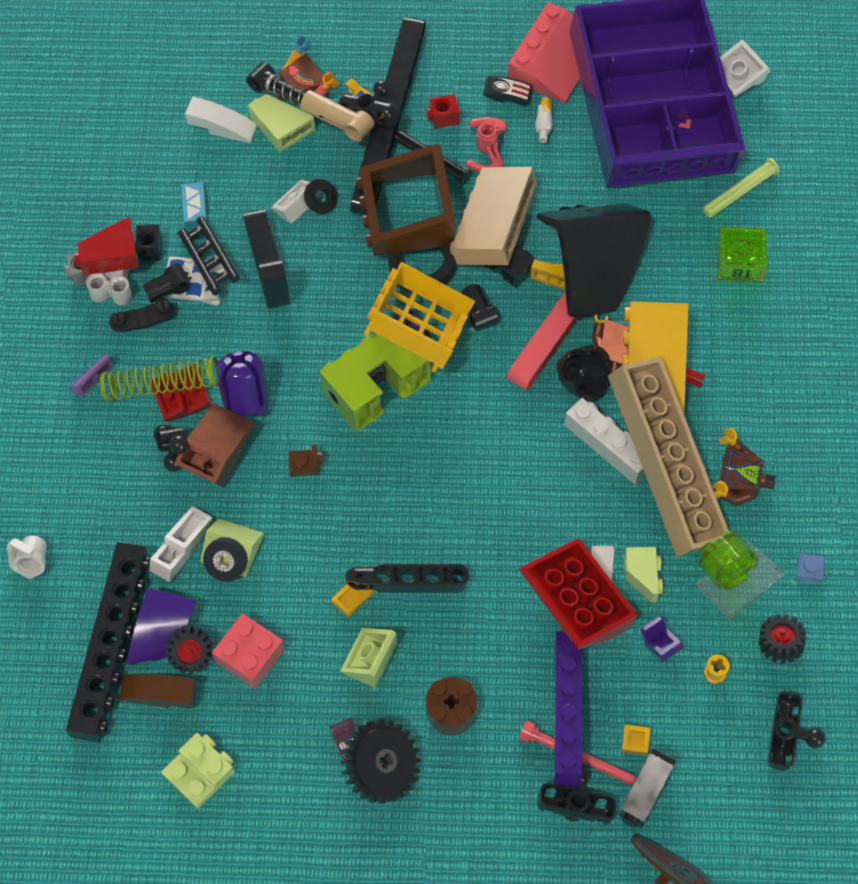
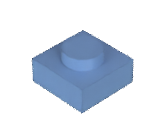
M799 553L796 580L821 583L823 580L824 557Z

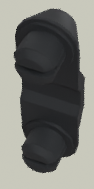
M164 299L163 301L147 305L144 308L125 312L119 311L111 315L109 325L111 329L117 332L142 329L170 319L174 315L175 307L168 300Z

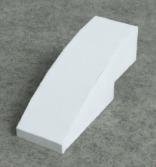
M192 96L185 113L187 124L207 128L209 134L250 144L257 128V123L222 105Z
M192 506L165 536L164 544L151 557L149 571L171 582L199 544L213 517Z

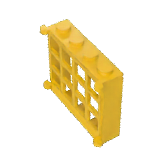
M401 262L398 269L392 268L374 306H372L367 316L370 322L363 335L368 337L370 331L423 359L433 362L434 365L431 371L435 373L438 367L443 369L452 354V349L475 300ZM397 284L413 292L410 299L394 291ZM417 294L432 302L429 309L414 302ZM391 296L407 304L404 311L388 303ZM436 305L452 312L449 319L433 312ZM411 306L426 314L423 321L408 314ZM387 308L400 315L399 321L384 314V309ZM430 317L446 324L443 332L427 324ZM406 318L421 326L419 331L404 325V319ZM426 329L440 336L439 341L437 342L423 335L424 330Z

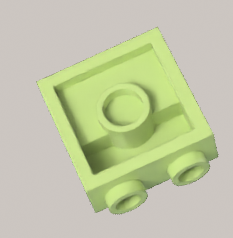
M198 733L178 750L180 754L161 771L162 775L197 809L235 773L231 766L234 761L224 751L219 754L213 748L216 745L207 734L201 737Z

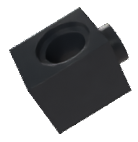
M136 225L135 250L138 260L147 262L161 260L162 234L159 225Z

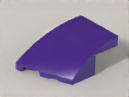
M148 588L134 629L127 664L132 666L139 662L150 660L154 662L168 657L166 654L168 638L174 634L176 629L180 630L181 626L186 625V628L189 626L196 601Z

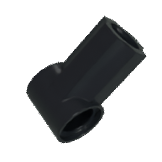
M173 264L165 269L163 275L142 284L150 302L153 303L171 293L183 294L187 292L191 287V282L181 264Z
M473 283L466 286L461 293L475 300L469 312L470 321L475 331L497 324L498 317L492 304L488 303L480 284L476 285Z

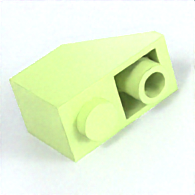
M656 547L626 548L624 555L625 580L651 603H656L658 595L663 592L662 579H658L657 571H661V556H656Z

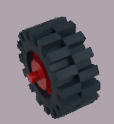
M775 615V620L772 617L767 618V623L764 621L762 628H760L759 646L761 653L765 652L767 659L772 656V662L775 663L777 659H781L780 664H785L786 659L791 663L794 661V657L796 659L800 658V654H803L806 640L805 628L802 629L803 624L801 622L796 624L797 619L794 617L788 620V615H784L783 619H780V615Z
M185 625L181 626L180 630L176 629L174 634L168 638L166 648L168 661L175 670L179 669L180 673L183 674L185 671L189 672V674H193V671L196 670L197 672L202 671V667L206 668L208 661H211L212 642L207 632L204 633L200 627L198 629L194 628V625H190L187 628Z

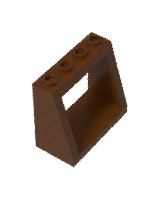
M440 144L429 145L360 167V177H356L358 191L362 190L363 196H359L361 210H366V215H363L364 229L369 228V234H366L367 248L372 247L373 256L451 245V242L455 239V219ZM432 175L440 215L380 233L372 183Z

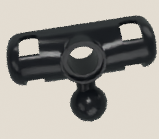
M379 80L373 85L374 96L370 94L353 96L346 93L340 97L338 104L354 112L365 111L372 117L376 125L393 127L401 116L395 104L381 101L390 92L389 84L384 80ZM381 113H384L385 122H381L379 120V118L382 116Z
M781 692L776 699L767 759L768 765L775 770L786 771L791 768L794 762L797 739L804 740L811 748L822 747L826 740L825 734L818 728H812L808 731L799 729L802 698L797 694ZM793 707H799L796 716H792ZM778 728L787 729L790 736H782ZM792 755L791 763L785 765L786 756Z
M583 767L580 787L570 788L544 783L537 796V807L541 811L549 810L554 814L563 815L571 822L582 819L609 824L616 815V800L613 797L583 790L584 785L589 780V773ZM547 788L556 789L554 798L544 796ZM598 799H605L607 801L604 809L595 807ZM572 803L578 804L580 808L574 807Z

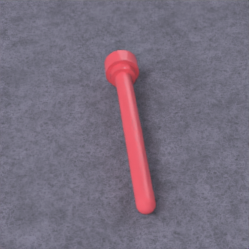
M526 720L518 739L526 743L529 741L534 743L536 741L554 750V738L539 732L540 729L535 727L536 724ZM582 751V763L629 785H634L636 781L634 775Z

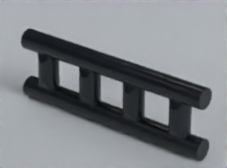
M200 216L196 220L199 226L188 233L185 229H180L178 235L212 295H218L221 291L218 287L229 278L231 282L235 283L239 281L240 277L206 219ZM204 234L207 241L195 247L192 241ZM212 248L216 255L204 262L201 255ZM221 263L224 271L213 278L210 270Z

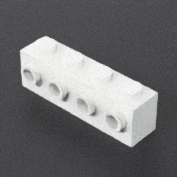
M581 398L566 412L564 426L634 485L645 476L630 434L620 430L610 417L602 415L592 402H587Z

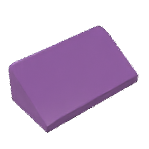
M109 355L101 356L69 389L79 398H82L100 381V376L103 372H109L113 368Z

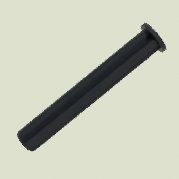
M401 130L394 136L395 141L411 151L426 147V145ZM443 156L445 172L460 180L461 185H465L471 177L472 170H465Z

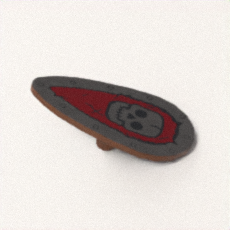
M633 835L631 837L632 844L641 855L662 873L658 877L660 884H667L670 881L675 884H712V881L706 874L675 853L641 836Z

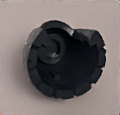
M597 345L580 346L568 351L558 360L556 365L558 379L566 390L574 396L584 400H595V398L600 397L604 393V389L607 388L606 385L610 381L608 375L611 374L612 367L611 362L608 361L610 358L607 352L603 351V348Z

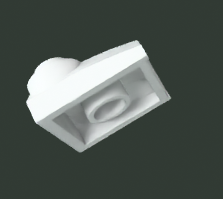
M743 39L720 56L730 95L734 97L753 85L763 83L767 74L770 73L769 67Z

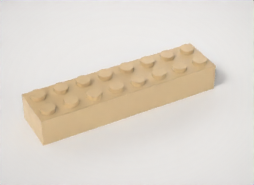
M662 357L622 365L608 375L676 557L707 549L730 539L731 535Z

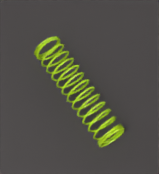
M215 356L206 357L205 370L209 384L205 386L203 383L204 370L202 361L197 358L196 371L200 386L196 387L194 384V365L191 360H188L187 372L192 384L190 388L186 387V370L184 363L180 361L178 372L183 385L182 389L177 388V369L175 364L171 362L169 372L174 389L171 391L168 389V370L166 365L162 363L160 372L165 387L164 392L159 390L160 374L158 367L153 365L152 378L157 389L155 393L150 391L151 374L147 366L143 368V378L138 367L134 370V378L129 368L126 370L125 377L123 372L118 370L117 381L112 371L109 373L103 372L100 376L101 394L109 402L113 401L114 398L121 400L123 397L126 399H130L131 396L138 398L140 395L145 397L149 393L152 395H156L158 392L165 394L166 391L173 393L175 389L179 392L184 388L187 390H191L193 387L200 389L202 385L205 388H208L211 384L216 387L219 385L218 380L217 382L214 380L212 361H214L216 367L219 361ZM198 361H199L200 366H201V375H202V377H200V374H199ZM189 362L192 366L193 381L190 375ZM180 364H182L184 371V382L181 375ZM172 365L175 371V382L172 376ZM163 366L166 371L167 383H165L163 377ZM154 367L157 371L158 387L154 377ZM145 369H147L149 375V387L146 382ZM137 370H138V372H139V374H140V382H141L140 388H139L138 382H137V376H136V371H137ZM128 371L132 379V391L128 382ZM119 372L123 378V392L119 383ZM105 374H106V376L108 377V384H109V388H110V398L107 397L106 392H105V387H104V377H105ZM125 378H126V384H127L128 390H129V392L131 393L130 396H128V397H126V396L124 395V394H125V388H126ZM134 379H135V383H136L137 389H138V391H139V394H138V395H134V394H133V391H134ZM143 379L148 390L147 394L142 393ZM117 384H118V388H119V390H120V393L122 394V396H121L120 398H117V397H116Z

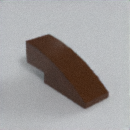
M152 674L124 675L118 699L119 701L163 708L174 706L192 709L197 683L195 679Z

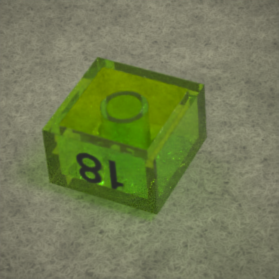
M720 226L717 238V280L763 282L767 269L766 229Z

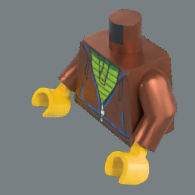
M733 428L723 430V433L727 436L720 437V443L723 445L729 444V447H726L723 456L719 481L711 485L717 490L714 492L716 499L721 498L737 506L756 499L759 487L773 490L776 475L762 473L764 461L758 458L754 452L737 438V433Z

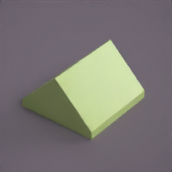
M218 519L206 531L200 562L204 564V551L212 541L220 537L232 538L237 540L247 553L248 562L246 569L240 575L247 578L264 533ZM223 556V558H222L221 560H222L223 562H226V561H229L230 559H229V556H228V557H227V556H225V557Z
M362 628L340 672L376 688L397 646L396 632L393 630Z

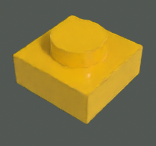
M624 725L621 752L647 756L650 728Z

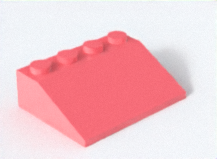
M548 2L509 61L508 78L531 84V90L566 104L581 80L569 32L573 14L564 8Z

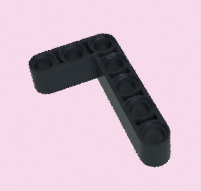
M265 208L243 213L267 307L271 308L290 303L283 262L278 257Z

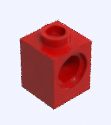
M455 94L429 99V108H426L428 121H432L434 129L460 124V110Z

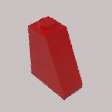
M130 217L77 243L78 253H74L76 267L81 266L82 275L138 268Z

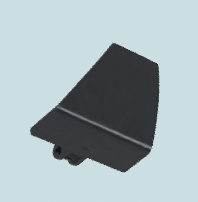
M616 204L597 207L576 205L574 208L562 206L558 211L537 213L538 220L546 225L555 227L558 232L564 269L568 316L578 317L616 311L632 279L643 250L652 219L650 212L629 204Z

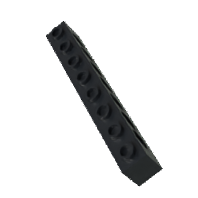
M121 542L116 543L65 730L70 738L100 743L102 735L105 736L107 733L108 711L113 709L115 701L113 696L114 688L119 686L121 679L120 665L125 662L127 657V648L125 646L127 639L130 640L133 634V625L131 623L133 616H137L139 611L138 597L139 593H143L145 588V570L150 569L151 556H149L145 546ZM135 569L132 574L124 575L126 570ZM121 592H129V594L126 597L118 598V595ZM115 615H123L119 621H112ZM109 638H117L113 644H105ZM103 661H111L108 667L104 669L99 668ZM99 684L104 685L102 691L98 693L93 692L95 686ZM90 709H98L94 716L86 717Z

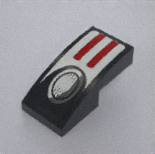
M488 76L483 96L501 103L507 99L525 107L529 103L532 85L512 78Z

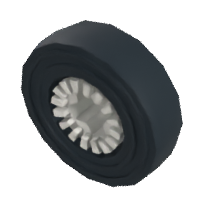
M220 537L212 541L205 549L203 555L205 569L213 578L220 581L237 579L245 571L248 562L244 547L237 540L229 537ZM223 556H229L230 560L223 562L221 559Z

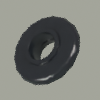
M315 179L306 186L304 201L311 211L317 214H325L332 211L336 206L337 192L329 181ZM318 190L325 193V202L317 199L316 192Z

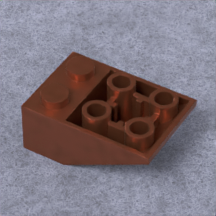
M213 403L187 438L189 442L187 451L183 454H178L174 464L219 486L225 487L255 422Z

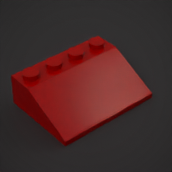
M579 538L519 569L578 650L611 640L629 630L638 616Z

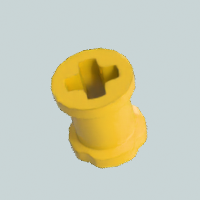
M719 654L711 656L704 669L706 680L712 684L723 682L730 668L729 661L726 657ZM715 666L720 668L718 673L713 671Z

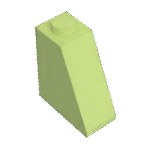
M268 94L256 98L248 104L250 118L257 123L259 129L279 152L315 131L314 117L311 114Z

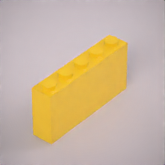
M631 301L629 307H625L624 321H628V331H624L623 345H627V355H623L622 365L661 356L684 414L688 303Z

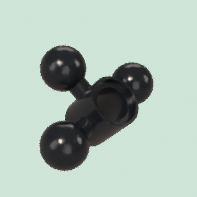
M159 425L154 429L153 436L159 451H168L163 460L164 467L171 472L178 471L181 467L174 463L178 454H183L187 451L189 442L185 437L182 427L170 428L167 425Z

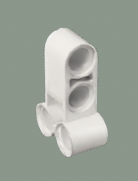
M130 269L91 274L86 280L91 299L95 302H104L109 297H112L113 302L117 305H126L131 302L132 291L127 279Z

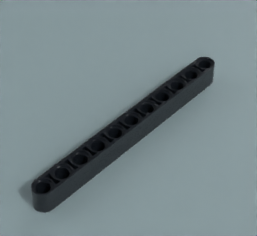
M409 17L403 18L385 80L389 84L390 92L381 99V101L395 104L401 116L426 27V20ZM384 116L380 119L381 122H385ZM401 116L393 127L374 125L371 129L361 167L390 158L395 141L394 136L398 131ZM383 181L372 183L375 206H377ZM356 182L350 211L366 215V210H361L359 196H363L362 190L358 191Z

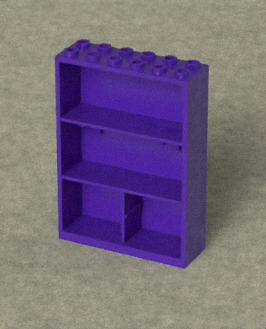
M623 0L575 6L569 32L606 188L735 173L745 147L705 0ZM691 119L690 129L679 127L681 123L686 124V120Z

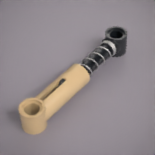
M260 62L246 77L247 84L255 92L262 93L265 90L274 91L276 95L281 94L284 99L289 98L292 103L297 102L301 110L343 130L355 142H360L374 127V120L365 111L354 112L312 90L305 92L304 89H298L296 85L291 86L288 81H281L280 77L276 76L274 69L265 62Z

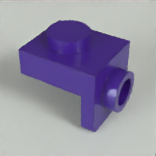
M661 616L649 622L641 629L645 645L663 662L683 649L682 642L666 628L665 621Z

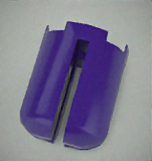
M245 350L234 351L221 358L216 367V375L223 407L240 416L254 414L257 417L263 414L269 408V393L261 358L257 354Z

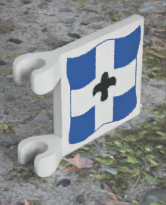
M169 256L167 267L173 264H181L191 282V287L183 294L171 293L163 298L200 301L215 306L220 304L221 297L219 294L212 295L210 290L206 291L208 286L191 258ZM220 263L211 269L210 273L214 271L220 274L224 271V268Z

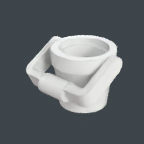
M37 536L25 537L23 541L14 538L7 544L9 567L28 579L41 575L46 565V542Z

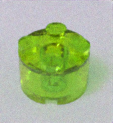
M732 530L727 531L713 543H706L700 550L702 553L699 563L700 567L720 590L721 587H724L725 590H731L741 585L749 578L747 574L751 568L755 570L758 565L757 556L740 536Z

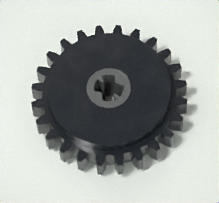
M384 719L376 720V722L368 721L366 725H359V732L353 731L350 733L353 740L345 741V744L349 746L348 750H342L341 752L346 755V760H342L341 764L346 765L347 768L342 772V775H349L350 777L346 784H354L352 792H361L360 799L368 798L370 803L378 801V804H383L387 801L395 802L396 797L403 798V791L412 790L409 783L417 782V779L413 776L414 773L420 772V769L416 768V763L421 762V759L416 758L415 755L420 750L412 746L416 740L408 739L410 731L401 732L402 725H394L392 720L384 722Z

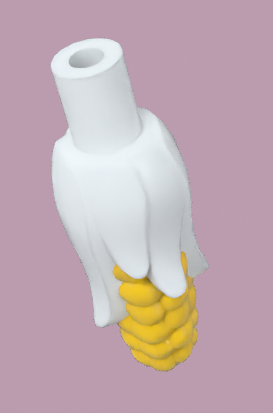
M542 97L535 122V130L539 134L540 143L547 142L548 134L553 127L552 106L548 97Z

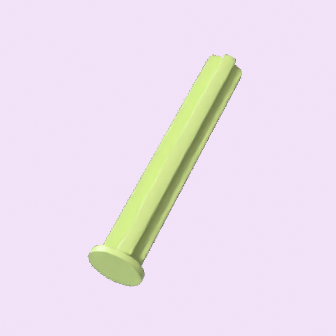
M768 158L764 165L703 207L704 214L707 217L714 216L771 175L778 174L779 167L773 159Z

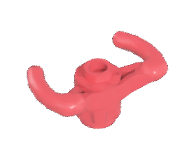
M492 117L471 120L469 126L471 128L478 127L476 136L477 149L482 153H486L492 164L483 165L468 160L466 167L476 172H480L482 167H503L504 163L497 148L499 135L507 129L506 123L503 120Z

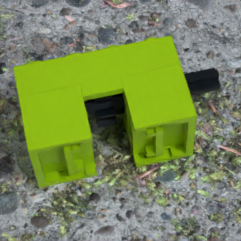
M425 329L423 335L432 339L429 331ZM376 333L371 337H365L358 346L352 350H346L340 358L333 363H327L319 371L323 394L356 433L384 414V410L380 407V396L383 392L377 386L384 379L403 400L431 381V364L429 361Z

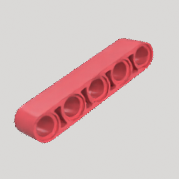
M566 293L559 299L507 374V380L526 391L531 388L581 317L568 316Z

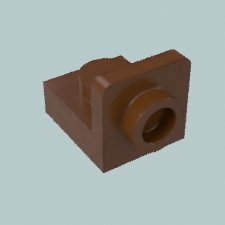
M311 444L312 450L288 452L290 477L319 475V466H323L322 452H317L316 444Z

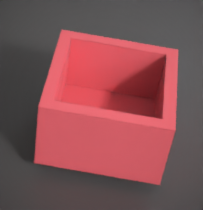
M242 613L213 650L212 655L215 663L256 689L283 654L285 647L282 639Z

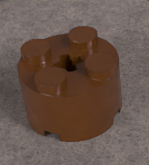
M447 677L437 680L431 685L426 696V715L429 723L438 732L450 736L459 735L474 723L477 715V696L468 681L456 677ZM449 704H454V709H449Z

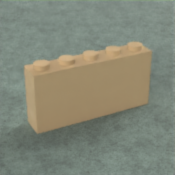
M482 167L479 176L476 177L473 192L470 193L467 208L463 211V218L457 227L455 239L450 245V252L454 256L457 265H509L538 184L532 167Z

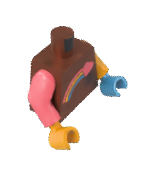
M298 36L295 40L298 48L294 49L279 73L281 81H288L289 85H296L298 89H304L305 92L312 90L322 96L329 95V88L333 89L338 86V81L334 79L335 75L331 72L325 73L324 76L307 53L303 54V51L311 49V42L305 41L306 38L304 36ZM275 94L278 100L284 99L281 94Z

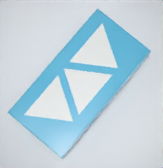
M203 182L181 184L185 226L198 225L196 220L200 216H203L207 221Z

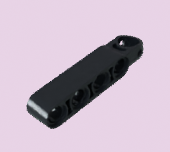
M381 564L376 567H353L345 574V582L355 590H375L380 593H459L464 590L469 579L468 570L459 564ZM383 574L389 578V581L383 583L378 581L376 577ZM410 575L414 581L410 583L404 582L401 576ZM435 575L438 581L431 583L426 579V576ZM459 575L463 581L456 583L451 579V576Z

